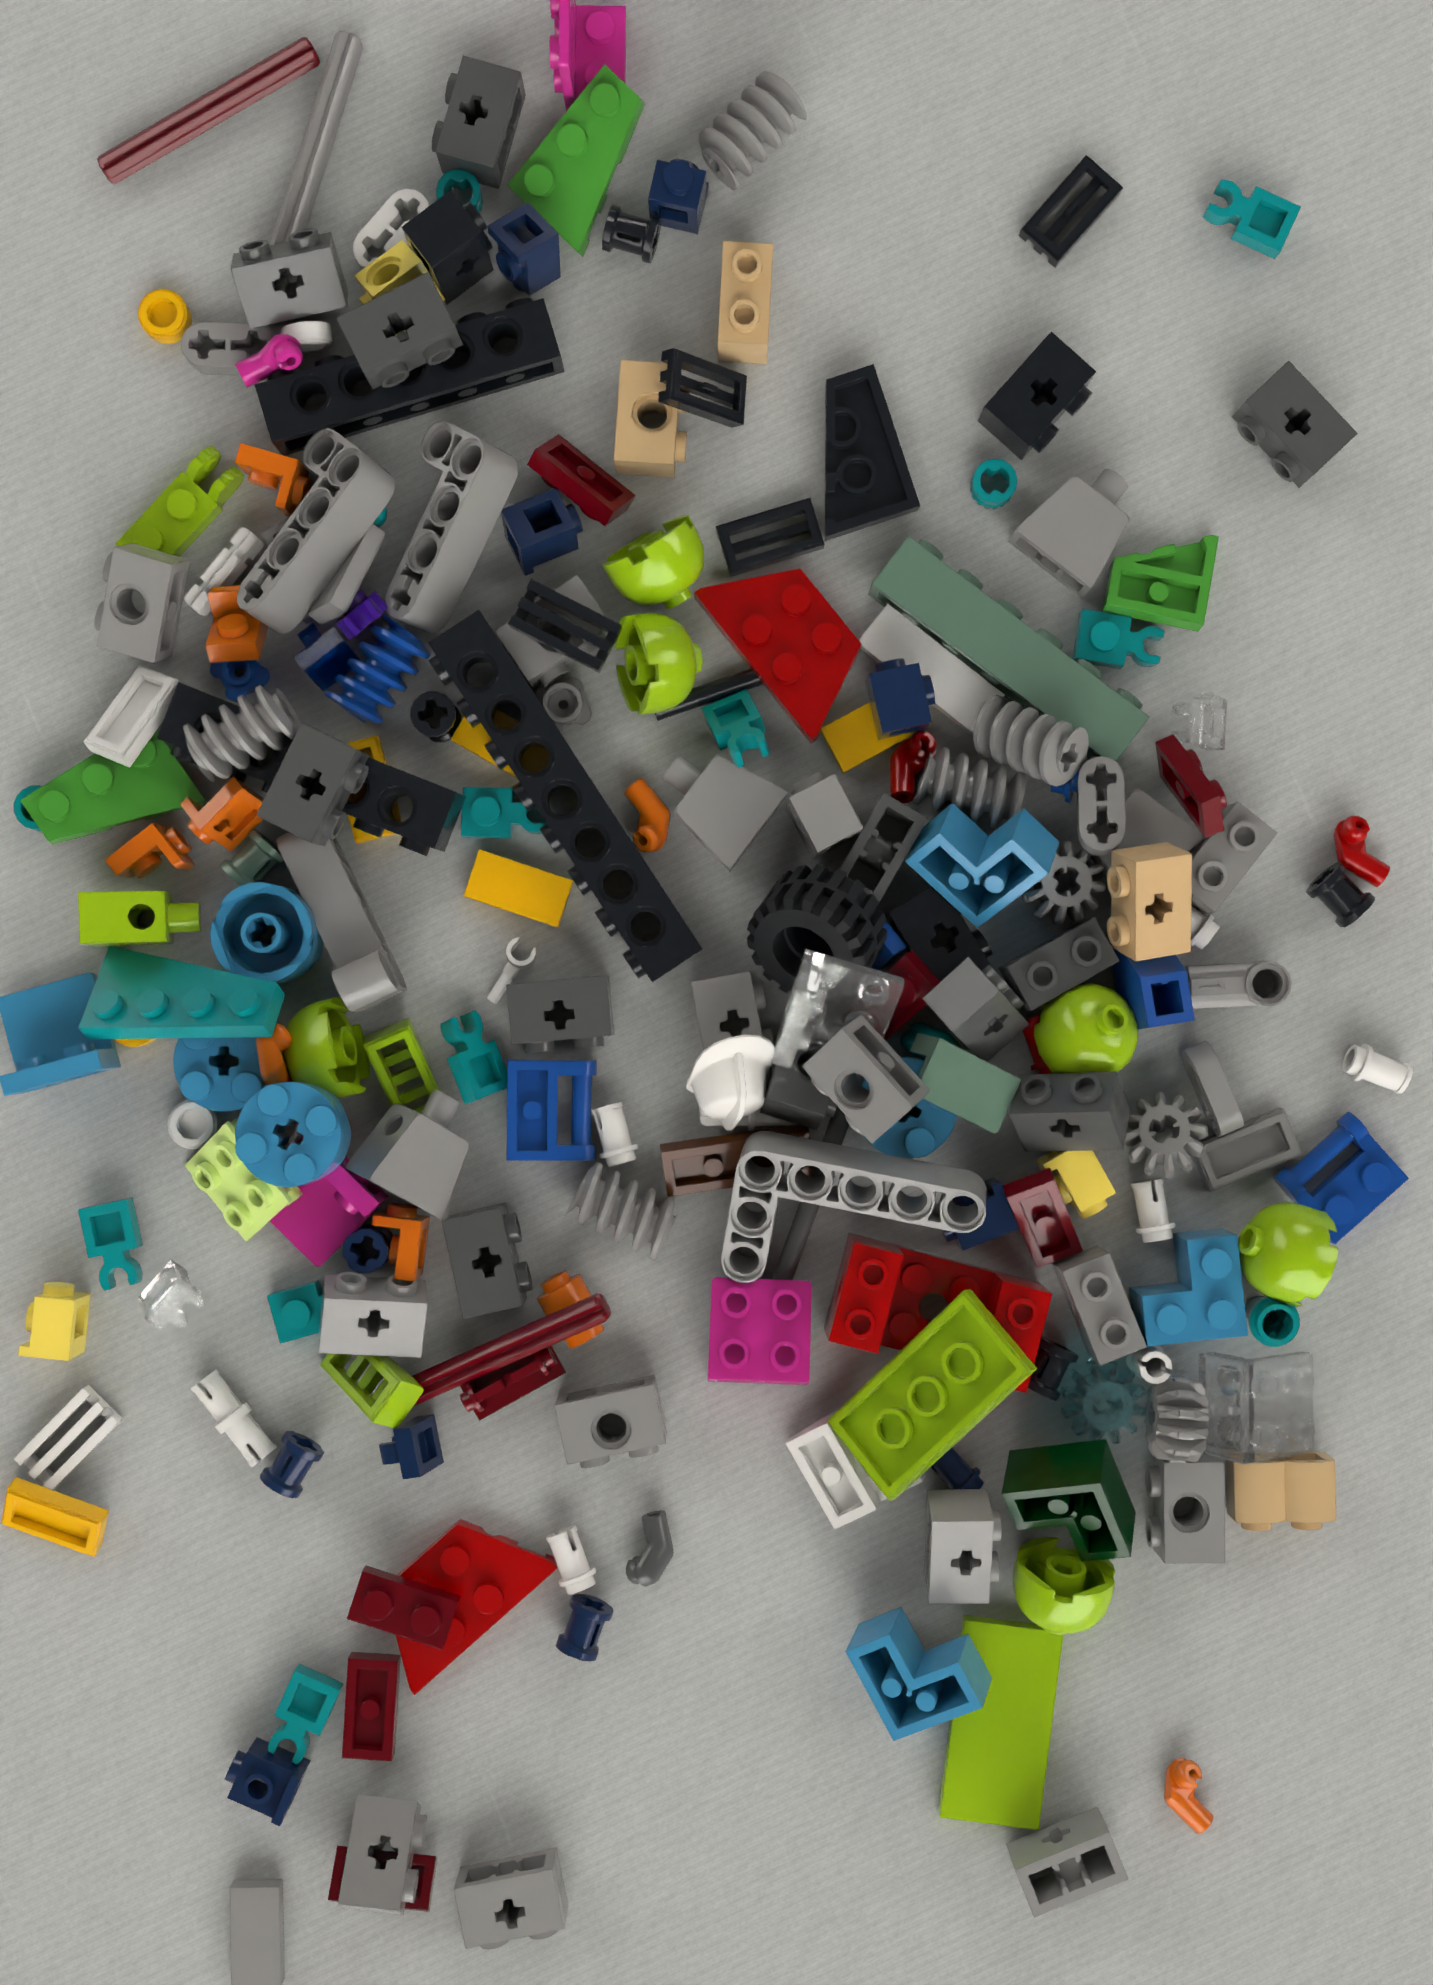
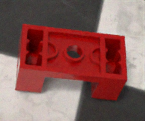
M848 1233L824 1329L828 1341L875 1354H878L880 1345L902 1350L932 1321L922 1317L919 1313V1303L925 1295L930 1293L942 1295L945 1298L947 1307L962 1291L971 1289L1034 1364L1052 1293L1036 1281ZM1031 1375L1015 1390L1027 1393Z

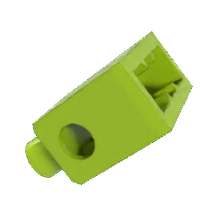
M166 891L78 892L80 944L92 947L173 944V933L201 932L200 902L172 903V895ZM144 910H153L154 922L150 927H140L139 916Z

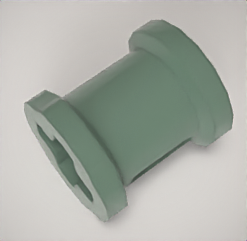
M253 829L248 834L250 840L231 861L224 860L220 864L223 871L240 886L260 882L277 862L282 863L284 861L279 848L256 829Z

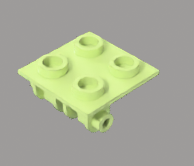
M237 1117L232 1122H226L184 1166L192 1174L195 1184L202 1191L206 1192L221 1210L227 1224L234 1230H237L247 1242L285 1206L292 1204L303 1193L297 1186L279 1187L268 1184L254 1176L238 1158L235 1149Z

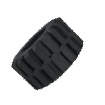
M816 864L813 870L808 865L798 866L794 872L789 870L783 874L756 909L747 928L750 932L747 937L748 948L755 951L751 957L755 965L763 967L764 972L762 974L769 981L774 980L780 985L778 989L786 994L791 991L797 995V999L808 1001L809 998H814L817 1003H828L830 998L837 1002L845 999L848 993L853 994L882 951L883 944L887 939V930L883 928L886 918L883 911L876 910L879 902L874 894L867 895L863 890L865 885L858 879L855 882L846 878L847 873L840 869L830 872L827 865Z

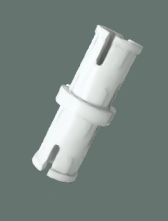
M215 1369L190 1390L196 1394L218 1424L215 1426V1429L221 1435L225 1432L248 1461V1465L253 1467L259 1460H262L276 1449L277 1445L269 1439L249 1413L253 1410L248 1402L242 1404L220 1376V1372Z

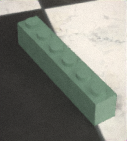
M907 536L872 583L868 595L884 607L887 603L1001 691L1009 701L1022 704L1024 709L1030 707L1038 710L1040 716L1049 714L1055 717L1056 722L1061 720L1067 721L1072 724L1074 730L1079 726L1084 728L1089 740L1086 756L1088 760L1103 756L1117 761L1149 719V716L1140 710L1143 706L1142 703L1128 691L1121 688L1115 691L1101 681L1102 673L1088 661L1078 659L1076 662L1061 651L1063 645L1054 635L1044 629H1039L1036 632L1021 621L1023 615L1014 605L1003 599H999L996 602L981 591L983 584L974 575L963 569H959L956 572L942 562L943 554L934 545L923 539L916 542Z

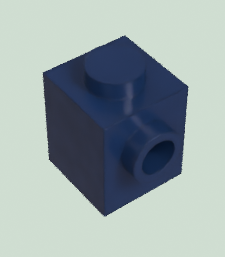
M903 658L888 660L875 665L876 672L869 673L865 683L878 740L926 730L932 723L928 705L935 704L934 688L930 675L922 676L919 663L906 665Z

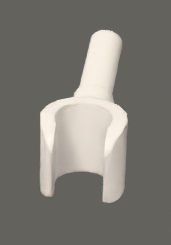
M520 937L514 938L508 943L506 948L508 962L487 997L488 1000L495 1004H498L506 991V985L511 983L518 972L530 968L536 960L535 947L527 960L518 961L513 958L512 952L518 946Z

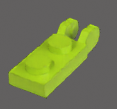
M207 446L189 463L186 472L182 471L115 544L122 546L135 543L180 557L223 511L221 507L244 481V474L236 467H230L211 485L207 495L199 485L216 468L222 457L221 453L214 446Z

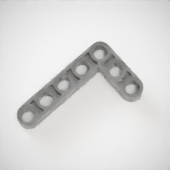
M758 1131L746 1139L736 1167L721 1255V1266L729 1278L739 1283H750L763 1275L772 1245L780 1197L957 1233H969L979 1228L986 1217V1185L977 1173L965 1169L771 1131ZM764 1156L772 1161L773 1165L770 1167L758 1166L752 1161L751 1157ZM804 1166H815L823 1172V1175L811 1177L802 1172L801 1168ZM865 1176L870 1178L874 1184L868 1187H861L854 1184L851 1178ZM906 1186H916L921 1188L924 1193L913 1197L904 1194L901 1189ZM958 1196H967L975 1202L969 1206H959L951 1200ZM756 1202L764 1207L765 1210L753 1212L746 1208L744 1203ZM748 1247L756 1252L757 1255L746 1256L741 1254L736 1248Z

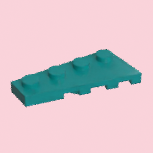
M109 946L78 1028L87 1039L272 1037L285 994L276 982Z

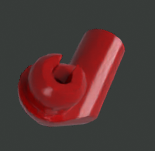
M915 732L891 755L890 796L901 803H909L914 800L915 776L923 770L930 752L931 758L935 756L937 742L930 732Z
M1350 816L1346 820L1339 822L1333 833L1337 860L1346 867L1347 871L1374 887H1378L1386 879L1390 866L1367 853L1365 839L1367 838V832L1370 830L1367 821L1359 816Z

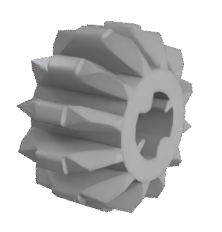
M1066 840L1062 842L1059 853L1056 851L1049 874L1034 885V891L1022 895V900L1024 903L1036 899L1041 901L1034 911V916L1037 918L1044 917L1052 908L1051 919L1053 925H1062L1066 912L1074 923L1081 922L1084 919L1081 906L1090 911H1095L1099 907L1097 900L1089 893H1100L1106 890L1105 883L1092 881V875L1104 870L1102 863H1096L1087 867L1085 863L1090 858L1091 853L1083 848L1073 857V841ZM1067 872L1070 875L1067 884L1072 890L1071 892L1067 890L1058 894L1055 891L1058 881L1053 875L1055 873L1058 876Z
M1163 1092L1155 1094L1154 1107H1151L1146 1100L1141 1098L1136 1101V1108L1140 1115L1133 1113L1129 1115L1127 1127L1132 1130L1126 1132L1124 1145L1134 1147L1128 1153V1160L1131 1163H1136L1147 1158L1144 1164V1173L1147 1175H1152L1157 1164L1164 1165L1163 1173L1165 1178H1172L1174 1174L1173 1164L1176 1162L1184 1171L1189 1172L1193 1169V1162L1189 1155L1203 1157L1206 1147L1197 1140L1208 1136V1127L1202 1124H1194L1201 1117V1110L1198 1107L1182 1112L1185 1103V1097L1182 1095H1177L1174 1098L1172 1106L1165 1105V1095ZM1165 1127L1173 1129V1138L1168 1137L1164 1144L1156 1141V1132L1161 1133Z
M1170 1376L1165 1382L1151 1384L1148 1390V1401L1145 1404L1146 1418L1144 1422L1146 1424L1145 1438L1148 1441V1449L1152 1456H1155L1157 1459L1168 1460L1169 1463L1184 1464L1186 1461L1197 1462L1206 1449V1437L1209 1435L1208 1421L1210 1418L1208 1415L1209 1400L1205 1396V1389L1202 1383L1184 1378L1183 1376Z

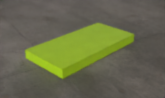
M971 1289L962 1291L838 1409L827 1422L886 1498L891 1501L899 1497L1036 1371L1037 1368Z
M963 1615L960 1637L966 1634L970 1635L992 1680L983 1708L949 1721L938 1808L940 1818L1039 1830L1063 1635L1051 1634L1033 1623Z

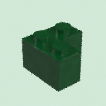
M1106 1439L1009 1450L1001 1494L1017 1530L1067 1526L1082 1562L1131 1557L1136 1511Z

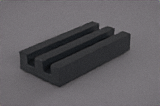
M1086 155L1021 228L1018 236L1025 242L1029 239L1034 244L1033 249L1040 255L1045 253L1049 257L1048 262L1056 268L1116 200L1123 187ZM1088 173L1093 178L1091 182L1045 234L1038 230L1040 225L1085 174ZM1101 186L1107 190L1105 194L1060 245L1056 246L1052 241Z
M675 348L662 351L661 362L667 364V370L660 372V382L666 384V390L659 392L658 402L731 428L744 425L746 375ZM683 369L734 388V393L718 389L717 386L707 382L702 383L681 375V370ZM680 389H681V390H684V391H687V392H689V393H692V394L701 396V397H703V398L712 400V401H714V402L723 404V405H725V406L731 407L732 409H729V408L723 407V406H721V405L712 403V402H710V401H707V400L698 398V397H696V396L687 394V393H685V392L680 391Z
M811 498L716 526L717 537L721 544V550L726 560L730 577L824 549L825 545ZM801 514L805 515L806 521L731 544L729 536ZM810 532L811 538L736 560L735 555Z
M531 579L526 587V594L524 597H521L517 605L518 609L508 623L509 627L600 673L622 630V625ZM539 597L608 632L605 639L535 604L536 598ZM528 614L598 648L599 651L596 657L526 622Z

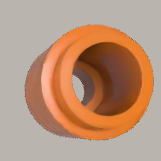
M564 1270L540 1284L544 1292L536 1299L547 1316L592 1295L580 1274L570 1277L567 1270ZM599 1324L565 1339L570 1349L575 1348L600 1334L604 1327L602 1324Z

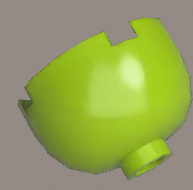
M689 514L681 515L662 523L666 533L663 530H658L649 534L647 531L611 554L607 558L608 562L602 564L612 584L623 597L634 604L652 606L663 602L666 609H671L692 596L689 587L702 573L704 567V547Z
M643 613L622 616L619 624L622 625V630L615 642V650L624 649L625 667L617 665L616 671L621 693L627 707L631 712L639 711L638 715L659 713L675 708L687 698L695 684L696 673L702 670L703 659L699 645L692 642L688 631L676 619L667 615Z
M1094 983L1078 984L1041 1005L1039 1011L1042 1009L1043 1011L1040 1014V1022L1035 1025L1034 1037L1039 1055L1053 1073L1118 1072L1130 1062L1138 1044L1139 1029L1131 1006L1115 990Z
M341 997L315 1002L301 1008L286 1026L292 1037V1043L288 1049L281 1051L289 1076L293 1082H306L320 1086L334 1094L338 1099L364 1093L367 1087L361 1086L360 1080L370 1077V1061L363 1047L364 1032L360 1023L350 1025L345 1015L346 1012L350 1011Z
M1282 1202L1262 1208L1242 1229L1238 1238L1243 1275L1257 1292L1281 1303L1299 1307L1303 1306L1300 1301L1305 1297L1316 1299L1330 1281L1338 1259V1247L1330 1245L1329 1230L1337 1232L1334 1221L1326 1212L1298 1203Z
M1056 1537L1032 1539L1020 1546L1013 1569V1589L1022 1612L1032 1622L1055 1635L1086 1631L1098 1624L1106 1615L1114 1594V1565L1109 1559L1082 1562L1076 1547L1075 1550L1054 1548L1059 1540Z

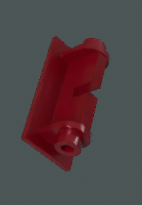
M549 1346L461 1385L463 1393L460 1394V1399L468 1412L474 1411L480 1421L565 1374L566 1370L553 1347Z

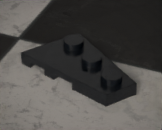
M874 364L826 379L825 541L916 512L920 508V503Z

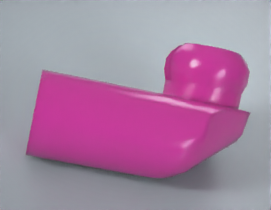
M278 334L260 352L235 363L246 387L248 388L267 379L274 372L297 368L303 358L300 342L289 334Z

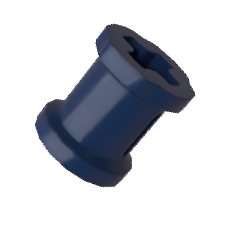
M372 1223L360 1227L355 1233L350 1234L343 1244L342 1251L349 1268L357 1273L368 1274L388 1262L389 1249L393 1237L392 1232L387 1227L374 1226ZM369 1237L374 1239L373 1248L380 1250L370 1259L365 1257L366 1249L359 1246V1243H362Z
M286 1431L281 1438L283 1446L271 1467L263 1469L260 1479L276 1493L289 1498H298L303 1491L301 1483L313 1462L321 1460L324 1451L319 1444L307 1436L294 1431Z
M574 1594L569 1603L572 1608L565 1632L558 1636L556 1647L565 1655L578 1660L595 1661L599 1651L597 1643L605 1621H609L612 1618L614 1610L608 1603L587 1594Z

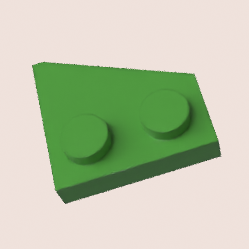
M1204 536L1200 542L1180 547H1175V544L1155 548L1154 551L1148 554L1133 553L1114 558L1109 567L1102 612L1130 616L1135 619L1199 632L1205 621L1219 536Z

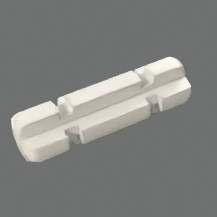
M241 527L229 540L233 545L229 549L223 547L199 576L203 580L198 586L194 583L185 593L183 599L186 604L200 615L207 616L211 612L207 597L209 589L211 587L232 586L248 567L245 561L248 558L254 560L263 549L264 544L247 528Z

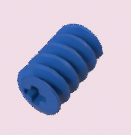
M382 614V616L390 626L389 629L373 625L370 629L378 644L374 645L362 641L358 646L367 660L364 662L349 658L347 661L355 677L337 675L335 680L344 692L338 694L326 691L324 694L363 723L370 721L382 724L385 719L377 709V705L393 708L396 704L388 692L389 688L405 692L408 687L399 674L404 672L416 676L419 672L411 657L414 655L428 659L431 655L421 640L385 614Z

